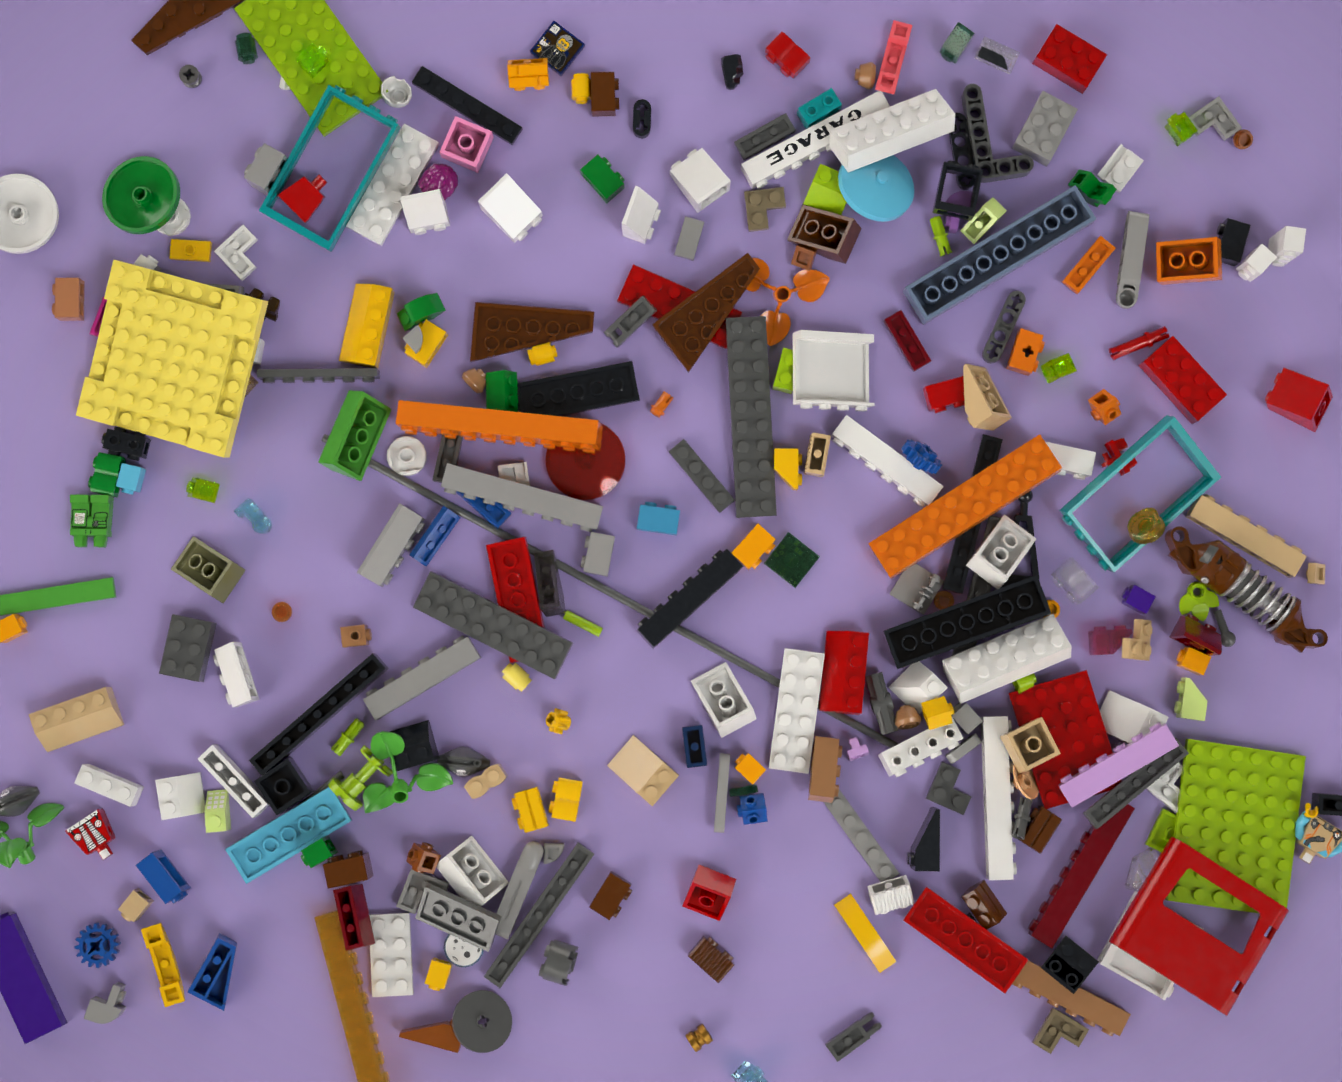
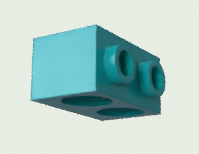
M830 88L800 106L796 115L805 129H808L839 112L842 103L834 90Z

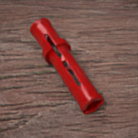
M1164 326L1109 348V353H1112L1110 356L1114 361L1148 346L1150 348L1154 343L1168 339L1170 337L1169 333H1165L1168 330Z

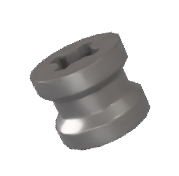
M185 65L180 69L179 77L186 87L196 88L201 84L202 76L195 66Z

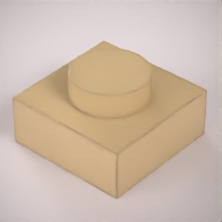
M1308 563L1306 571L1307 583L1325 585V564Z

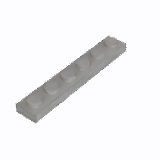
M840 790L838 797H834L832 803L824 802L880 882L893 879L900 874Z

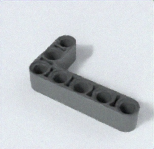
M976 84L967 85L962 93L961 100L964 116L967 121L973 164L978 166L979 169L985 168L989 172L988 176L982 175L981 183L1027 176L1034 166V161L1030 156L1020 155L993 159L981 88ZM967 92H974L976 98H969ZM970 111H977L979 117H972ZM979 130L982 132L983 136L976 137L973 131ZM976 150H984L986 156H979ZM1020 162L1026 163L1027 166H1028V169H1027V170L1021 169V168L1019 167V163H1020ZM999 166H1006L1008 168V172H1001Z

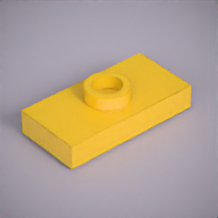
M171 239L169 259L211 262L212 242Z

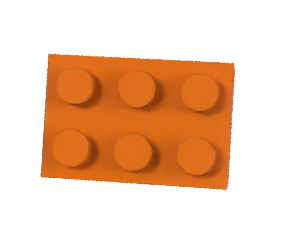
M1218 237L1156 242L1157 282L1161 285L1222 280L1221 240Z

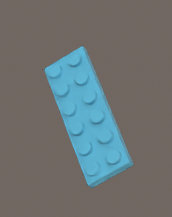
M327 787L227 847L225 850L247 884L319 839L349 823L352 819L339 797Z

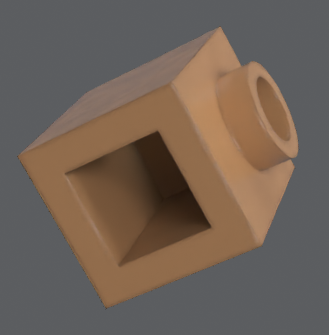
M367 625L340 627L343 648L369 645V641L372 640L371 629H368Z

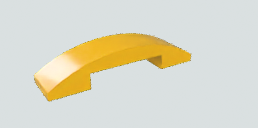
M851 893L834 904L879 973L896 962Z
M162 923L142 928L141 932L146 948L150 950L161 987H159L164 1006L168 1007L184 1002L185 994L179 968Z

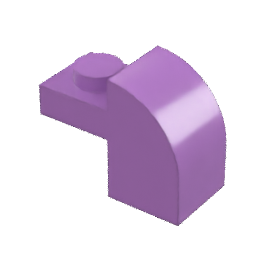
M956 192L947 199L946 203L969 207L972 192ZM946 216L945 227H948V233L956 234L959 218Z

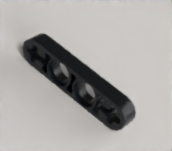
M955 113V118L958 121H962V123L959 125V132L953 134V132L957 131L955 124L954 131L949 133L953 161L958 162L960 156H965L969 161L967 165H974L966 118L961 113ZM955 138H964L965 145L962 147L957 146ZM956 175L957 185L961 189L968 190L973 187L974 178L967 177L971 181L966 185L965 182L961 181L964 176Z

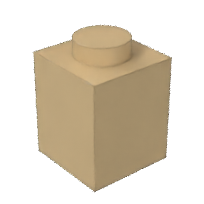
M138 888L131 892L118 910L122 912L121 916L125 920L135 922L141 918L154 900Z

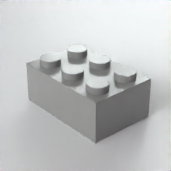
M1042 91L1012 149L1023 155L1030 156L1036 162L1047 167L1078 109Z

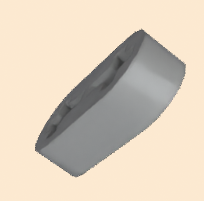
M975 733L945 756L953 764L982 741Z

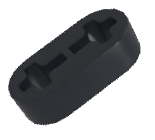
M641 99L636 101L633 107V133L636 137L643 139L648 137L651 131V105L647 100ZM641 105L648 109L644 111V117H640V110H637ZM640 121H644V128H647L644 130V133H640L639 129H636L640 127Z

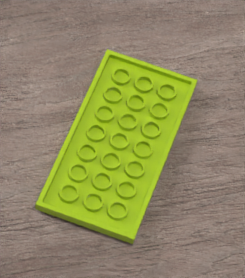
M245 0L234 8L310 117L328 85L333 88L335 85L346 90L345 94L349 97L353 95L363 100L362 104L367 107L382 98V81L325 0ZM334 97L317 128L325 137L361 111Z

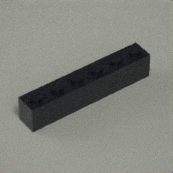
M728 549L723 552L719 550L712 557L713 561L709 565L705 563L697 570L699 574L694 579L690 576L682 584L684 588L679 592L677 590L672 592L667 597L669 601L664 606L660 603L653 610V616L649 619L645 617L637 624L639 626L637 632L652 649L742 569V564Z

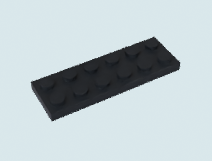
M632 361L517 384L518 404L522 413L565 416L640 401Z

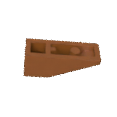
M452 1019L451 1021L404 1029L399 1034L401 1038L458 1053L461 1048V1043L457 1040L453 1031Z

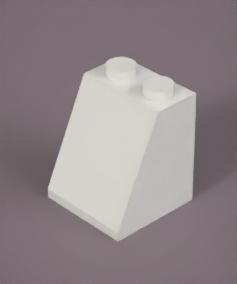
M703 148L698 151L694 149L687 155V159L683 162L677 161L671 166L670 170L671 178L697 213L730 190L731 183L730 179Z
M507 173L478 200L481 210L514 243L517 240L522 241L527 236V231L532 226L536 227L542 221V211Z

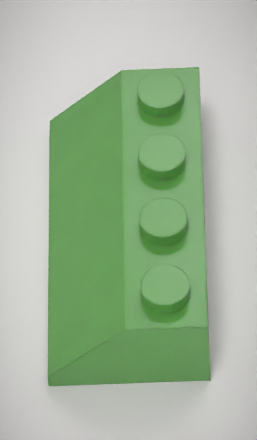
M349 390L318 463L334 472L362 481L392 409L363 391Z

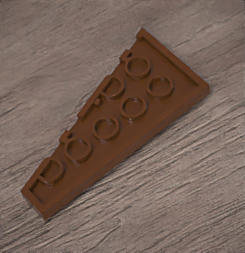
M168 0L131 41L146 55H149L166 46L173 39L186 35V32L193 28L197 29L217 18L224 11L232 7L235 8L244 0Z
M748 253L652 324L653 328L688 373L760 270Z
M475 302L470 362L532 348L533 346L548 342L552 343L593 333L595 312Z

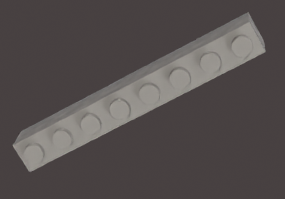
M448 463L441 487L445 488L444 492L456 495V491L464 493L463 497L468 499L484 498L483 503L495 505V502L502 503V508L514 511L515 507L523 509V514L534 516V513L542 514L541 519L552 522L554 518L560 519L563 525L572 527L573 523L581 525V530L592 532V529L597 530L603 506Z

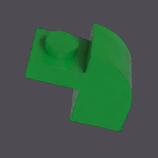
M1080 169L1068 184L1070 188L1076 185L1085 201L1095 207H1098L1100 204L1106 205L1117 190L1113 184L1100 182L1092 172Z
M433 293L405 304V308L399 311L397 316L404 330L408 331L426 319L432 320L446 310L438 293Z

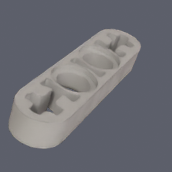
M720 753L714 821V832L724 833L730 764V754Z

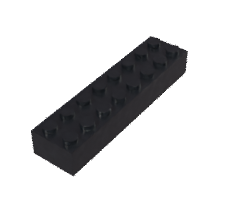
M1035 575L889 628L883 632L898 670L1050 615L1051 611L1038 576Z

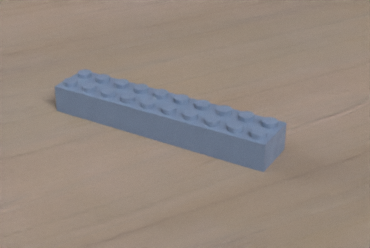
M1075 185L904 288L903 293L924 325L1088 227L1096 220V217Z

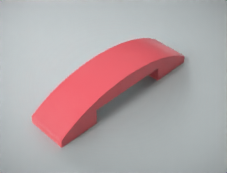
M893 20L875 90L895 94L913 25Z

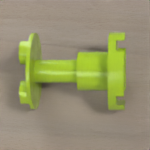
M366 745L360 751L368 762L357 774L351 773L343 782L332 778L328 783L332 792L336 796L339 795L343 802L354 811L363 806L357 796L367 787L365 782L377 769L387 777L393 774V771L387 765L383 766L385 761L373 756L371 750Z

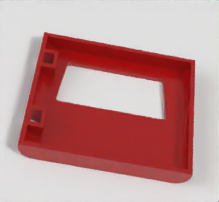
M1171 837L1108 942L1227 1016L1289 910L1192 847ZM1190 868L1259 912L1260 916L1243 953L1240 954L1163 904V901L1187 869ZM1271 927L1269 933L1265 937L1264 934L1266 933L1267 929ZM1238 981L1239 984L1237 985V987H1236V989L1234 990V992L1231 991V990L1233 989L1234 985L1236 984V982Z

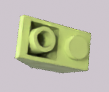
M1181 678V681H1178L1177 684L1179 699L1175 702L1174 712L1177 713L1176 717L1205 721L1208 701L1190 678Z

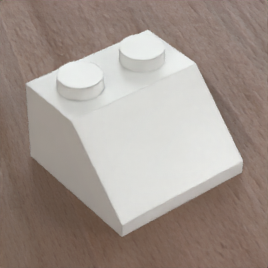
M201 772L155 780L161 820L205 812L206 802Z

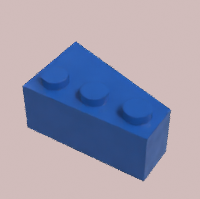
M219 933L188 989V993L223 1011L226 1006L236 953V941Z

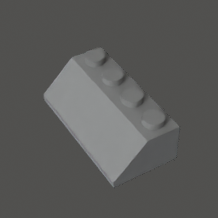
M399 503L357 573L381 587L384 584L388 585L393 578L391 573L394 568H399L404 560L402 555L413 546L415 541L412 539L415 534H420L425 526L423 521L425 519Z

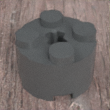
M551 940L545 949L544 957H547V959L541 965L539 976L545 980L567 986L570 981L567 977L574 970L578 955L576 951L579 947L558 940Z

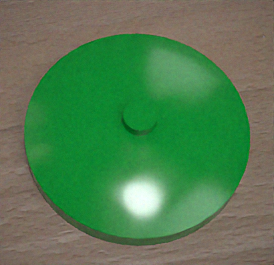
M148 156L131 158L117 166L109 175L104 185L102 203L105 214L115 226L127 233L147 234L156 231L164 226L174 215L180 200V184L174 171L163 161Z

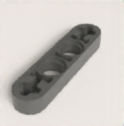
M1021 291L1010 293L1004 303L982 352V357L987 363L997 362L1004 351L1026 301L1025 295ZM1011 297H1019L1021 303H1017L1014 310L1006 308L1007 306L1011 308L1013 304ZM1005 313H1010L1013 316L1012 323L1008 324L1003 321L1002 317ZM995 332H1004V341H997L994 337ZM993 344L1001 346V349L997 347L994 352L997 357L988 358L989 354L987 351L990 352L992 350Z

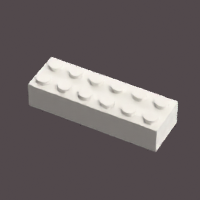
M937 89L831 129L830 148L849 173L953 132L955 113Z
M1051 614L942 660L943 672L961 704L1071 658L1072 646L1054 614Z

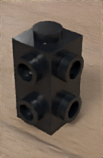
M114 427V430L107 428V432L102 436L101 443L103 444L102 448L108 450V454L120 456L121 453L126 454L128 459L139 461L140 458H147L151 440L145 437L146 434L137 431L129 434L126 433L127 429Z

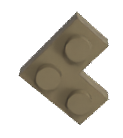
M784 187L744 192L749 232L768 230L767 210L786 208Z
M1052 1007L1032 1043L1051 1054L1061 1037L1079 1047L1089 1029Z

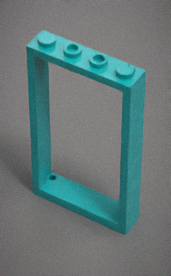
M328 85L259 209L261 213L330 252L334 249L401 128L397 124V119L390 115L385 117L379 114L381 110L373 105L365 106L362 104L363 100L355 95L349 97L345 94L346 90L337 85L334 88ZM336 97L391 128L328 241L274 211L272 207L332 99Z
M1166 415L1059 511L1063 514V521L1075 529V536L1087 544V551L1099 559V566L1105 571L1109 570L1115 573L1216 483L1221 476L1174 416ZM1168 429L1203 474V477L1109 560L1072 513Z

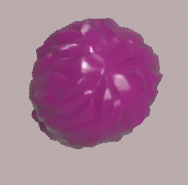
M433 164L424 172L418 181V185L422 192L440 189L444 200H446L455 192L458 186V176L453 171V168L446 164Z

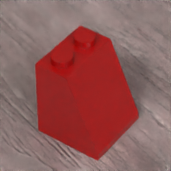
M1283 368L1282 372L1278 373L1275 377L1273 390H1270L1266 395L1265 401L1268 409L1316 432L1333 398L1329 384Z

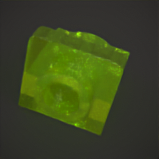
M1069 353L1041 365L1043 375L1048 383H1052L1077 371Z
M192 478L186 487L187 497L215 503L220 484L200 478Z

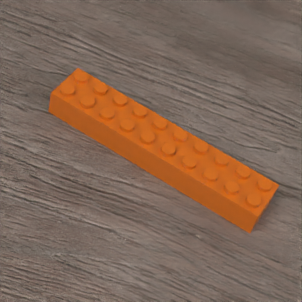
M403 400L398 401L396 425L402 431H405V434L417 435V432L425 433V436L437 437V434H442L448 439H456V436L464 437V440L476 441V438L484 439V442L496 443V440L504 441V444L515 445L516 442L523 443V446L535 447V444L543 445V448L555 449V446L563 447V450L575 451V448L583 449V452L595 453V450L600 451L603 426L599 420Z
M1039 434L868 544L890 579H892L1061 472L1062 466Z

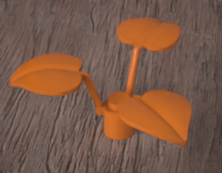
M752 258L760 270L746 290L755 292L762 284L764 287L774 291L773 297L778 302L775 312L768 310L760 315L766 316L767 344L773 346L785 338L791 326L789 316L786 313H779L782 303L788 301L791 293L798 291V297L802 301L814 302L818 300L824 293L830 278L817 270H801L793 277V283L796 288L789 289L786 286L776 288L764 282L770 274L767 263L759 258Z

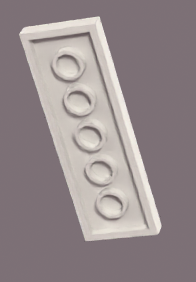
M404 124L346 227L382 246L403 210L400 197L412 194L438 148L439 142Z
M784 649L769 760L770 769L809 774L825 653Z

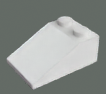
M638 186L634 188L624 215L622 232L624 237L645 244L647 239L651 240L654 228L651 227L654 221H658L661 210L658 209L659 203Z
M440 189L400 197L411 233L422 235L427 233V230L442 231L447 226H450L446 202Z
M1004 514L966 566L996 589H999L1011 576L1036 541V538Z
M726 662L691 680L695 691L721 738L757 719L753 707Z
M1110 690L1099 710L1106 733L1127 744L1133 742L1131 738L1137 734L1142 733L1145 735L1150 732L1149 728L1159 722L1161 725L1166 724L1169 718L1154 709Z

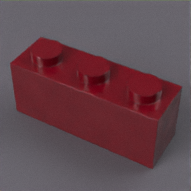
M363 884L333 890L346 951L375 944Z

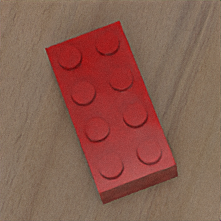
M1174 336L1167 339L1138 365L1191 424L1198 422L1227 396L1224 390Z

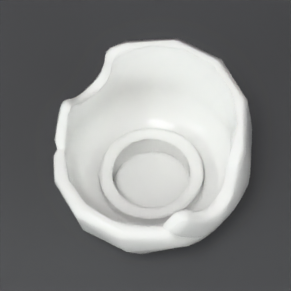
M391 76L385 79L381 85V95L387 105L401 108L409 104L412 98V90L405 79L400 80L395 78V76Z

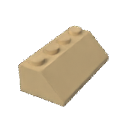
M104 687L28 714L34 733L47 752L124 725L112 687Z

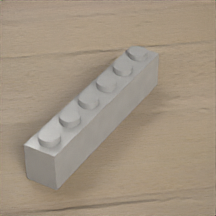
M463 636L455 639L453 646L448 649L446 646L440 648L435 652L437 655L433 658L425 657L420 660L418 667L414 669L409 667L402 671V676L396 680L392 677L383 683L384 687L377 690V688L368 691L366 693L367 697L363 700L374 719L379 720L479 660L481 656L469 637L464 638Z

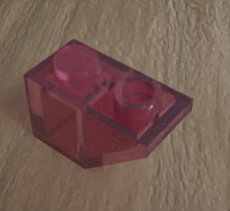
M1126 625L1114 626V630H1106V626L1094 627V631H1088L1090 655L1114 654L1121 647L1123 638H1129L1133 633L1132 629H1126Z

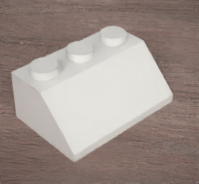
M230 642L215 649L216 655H213L216 666L220 667L222 673L219 675L223 686L226 685L227 688L226 699L228 704H232V707H239L260 700L242 643Z
M473 836L466 839L437 864V869L459 897L480 907L509 884Z

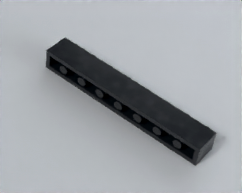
M372 653L249 760L261 775L276 767L389 668L377 654Z

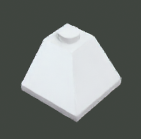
M921 662L910 665L888 688L905 705H911L920 714L922 712V702L938 698L948 687Z

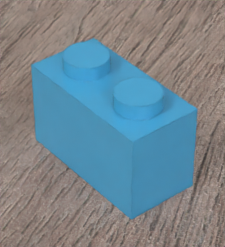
M645 502V505H640L637 530L677 536L680 510H676L677 507L672 505H665L664 508L657 507L656 503Z

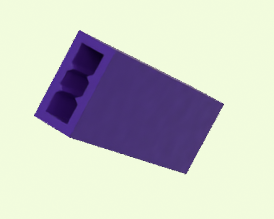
M6 912L0 915V992L24 1044H27L68 1022L17 913L9 915Z

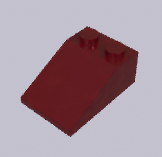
M1190 614L1180 616L1169 636L1170 638L1208 656L1220 655L1222 653L1221 634L1216 632L1217 629L1209 624L1202 625L1198 622L1199 619Z

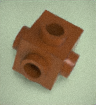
M413 843L412 848L408 852L406 862L413 866L412 870L416 872L434 874L441 855L429 843Z

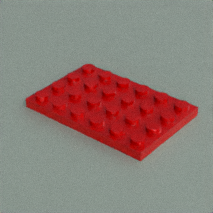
M1087 670L1034 685L1020 694L1018 691L1009 693L1019 727L1042 717L1061 753L1032 768L1045 809L1069 803L1058 786L1061 783L1060 779L1069 774L1071 776L1079 773L1078 769L1086 764H1089V766L1097 762L1095 759L1105 753L1107 756L1113 753ZM1122 780L1117 781L1097 794L1110 791Z

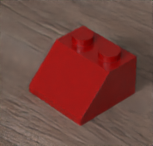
M698 865L682 907L720 921L731 898L736 879L708 867Z

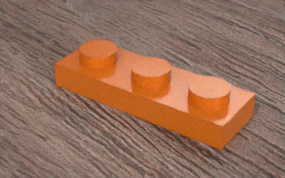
M1100 235L1062 283L1075 294H1078L1116 248Z

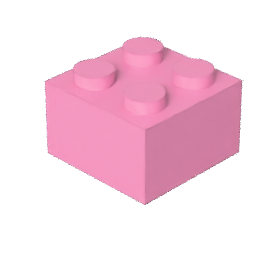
M455 116L441 147L440 155L443 159L479 173L493 141V133L488 129Z

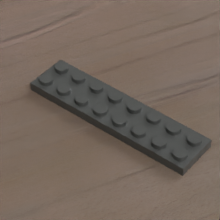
M430 571L413 608L553 679L557 678L573 645V642L433 571Z

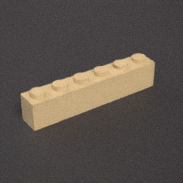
M1207 494L1201 495L1194 501L1185 516L1186 518L1286 577L1293 578L1296 576L1307 557L1302 554L1303 551L1293 545L1291 547L1284 543L1285 540L1277 535L1271 536L1267 533L1268 530L1260 525L1254 526L1249 523V518L1243 515L1237 516L1232 513L1233 509L1224 504L1220 506L1215 503L1213 497Z

